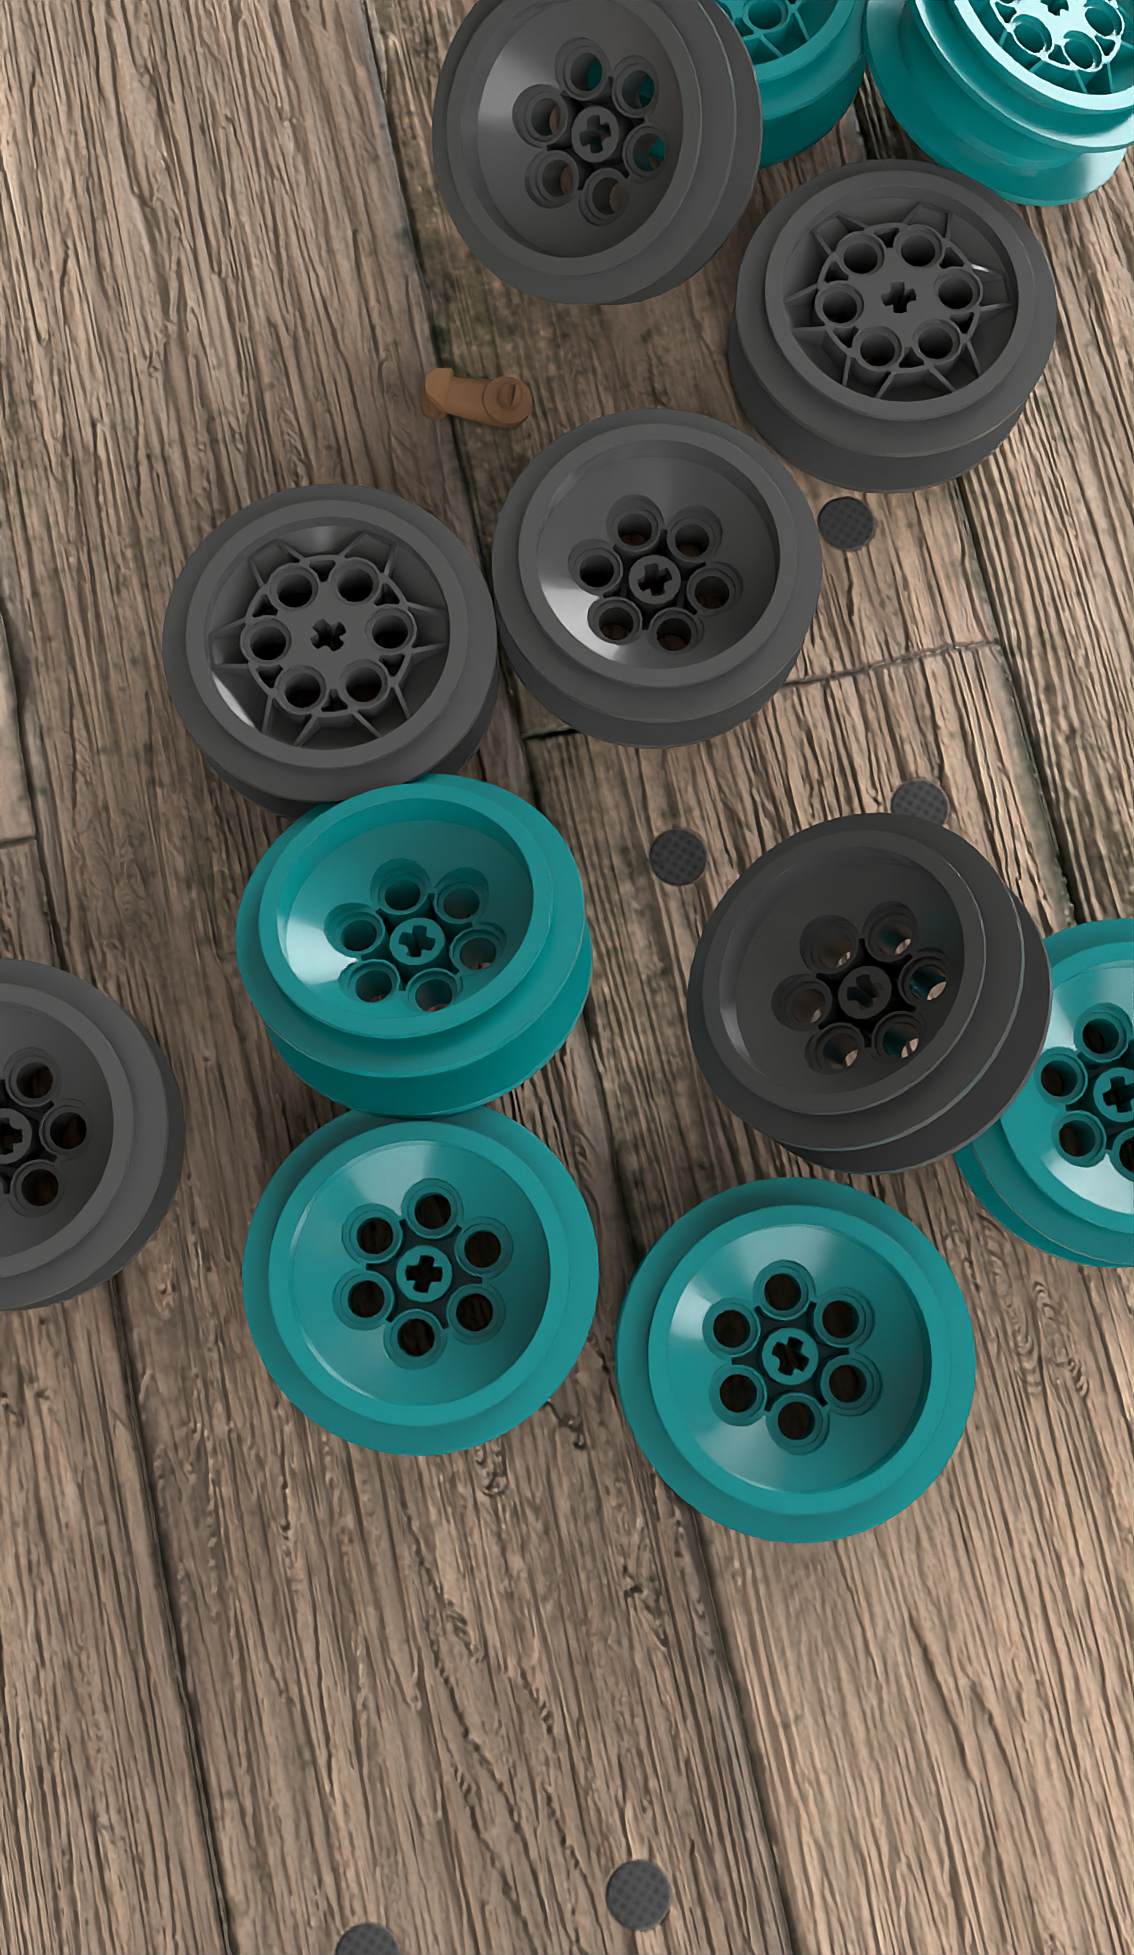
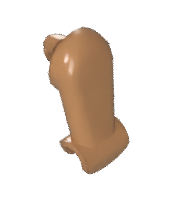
M435 368L428 372L420 402L422 413L427 419L441 420L447 414L500 429H512L520 426L528 418L533 407L529 388L522 381L514 377L502 376L496 379L454 377L452 368Z

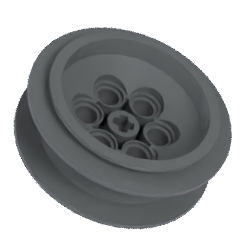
M478 0L456 32L444 59L437 82L432 118L433 157L440 191L457 231L474 255L498 278L521 292L549 302L569 305H624L645 301L678 287L709 263L726 243L747 206L760 164L763 141V113L757 75L749 51L739 31L715 0ZM600 60L602 77L596 88L591 90L588 83V74L593 64ZM651 77L654 82V95L650 103L642 108L639 102L640 87L647 78ZM559 105L562 111V123L553 134L549 124L550 115L553 109ZM609 127H610V128H611V136H610V137H606V138L603 140V147H602L601 137H604V136H606L607 134H609ZM658 139H661L665 147V157L662 164L654 170L650 164L649 154L652 145ZM570 166L573 171V183L570 190L564 194L561 189L560 179L564 169ZM617 183H620L624 191V200L619 210L614 212L610 205V193L612 188Z
M905 159L867 160L828 170L796 187L781 199L765 216L746 248L736 286V300L728 331L727 349L729 371L739 403L752 426L777 454L804 473L825 483L848 490L877 494L909 493L947 483L982 463L1002 444L1019 420L1030 393L1044 371L1054 344L1057 326V298L1050 265L1032 230L1006 201L974 179L954 170L932 163ZM855 268L861 270L865 274L854 273L849 269ZM943 303H950L956 306L958 309H951L949 307H946ZM827 317H838L846 323H835ZM922 352L934 353L940 359L928 358ZM864 359H875L882 363L883 366H872L866 363Z
M666 408L621 411L596 418L563 434L543 449L520 474L507 495L494 532L492 546L494 608L499 636L510 665L530 694L559 720L583 734L624 747L668 749L688 746L722 735L756 714L774 697L795 666L816 612L821 591L823 568L819 531L808 501L793 476L769 450L746 433L727 423L689 411ZM636 533L643 536L647 542L639 546H631L624 543L620 538L626 534ZM687 543L695 544L704 553L695 557L686 556L677 547ZM590 574H601L607 577L610 582L602 587H591L584 583L582 579ZM648 586H654L656 593L663 591V594L652 596L650 589L645 591L643 589ZM704 594H711L718 597L724 605L717 609H708L699 604L697 598ZM609 625H620L626 628L630 635L621 640H611L605 637L601 630ZM674 635L684 640L687 646L679 651H670L662 647L658 640L664 636Z
M315 484L274 493L253 502L215 528L190 556L175 583L165 613L162 633V658L165 678L176 710L200 751L219 777L235 792L256 806L292 821L298 820L319 804L341 803L371 790L409 784L424 774L434 773L457 776L476 753L493 717L500 678L499 653L494 607L483 575L467 548L442 522L421 507L382 490L348 484ZM363 587L372 591L368 598L359 602H351L344 599L347 592L353 588ZM307 593L311 595L310 600L303 606L291 608L284 605L286 600L293 594ZM389 633H400L406 636L405 642L394 649H385L377 645L379 640ZM331 641L336 647H342L333 652L328 646L323 645ZM281 644L285 646L282 655L276 659L261 660L258 658L261 650L267 645ZM365 684H372L381 689L379 695L369 702H359L351 698L353 692ZM314 690L320 693L319 699L309 707L298 708L291 705L293 698L301 691Z
M860 813L837 817L795 833L760 856L727 890L703 930L691 965L687 989L688 1030L694 1054L709 1086L721 1102L749 1126L772 1138L790 1153L828 1170L859 1175L893 1174L928 1165L960 1150L991 1127L1012 1105L1036 1067L1046 1041L1053 1001L1052 973L1043 937L1032 915L1018 896L1004 883L990 862L973 845L947 828L922 818L896 813ZM911 939L910 944L904 951L894 955L897 947L902 942ZM852 951L848 960L837 967L843 955ZM946 982L943 991L936 998L927 1000L933 987L939 983ZM825 1006L823 1014L816 1021L811 1022L815 1012ZM919 1038L916 1049L910 1055L901 1058V1053L907 1043ZM854 1050H858L853 1063L846 1068H842L847 1055Z
M4 958L0 959V1311H24L56 1305L93 1290L111 1279L141 1252L161 1225L177 1191L185 1156L186 1122L181 1093L170 1063L155 1039L135 1017L97 988L71 973L41 963ZM50 1069L53 1075L51 1089L41 1098L34 1099L30 1093L32 1078L41 1070ZM83 1118L87 1126L86 1137L80 1145L68 1149L63 1141V1131L72 1120ZM14 1128L22 1131L23 1137L21 1143H12L13 1150L4 1147L5 1135L14 1136ZM52 1173L58 1181V1192L49 1204L41 1206L35 1197V1187L43 1176Z

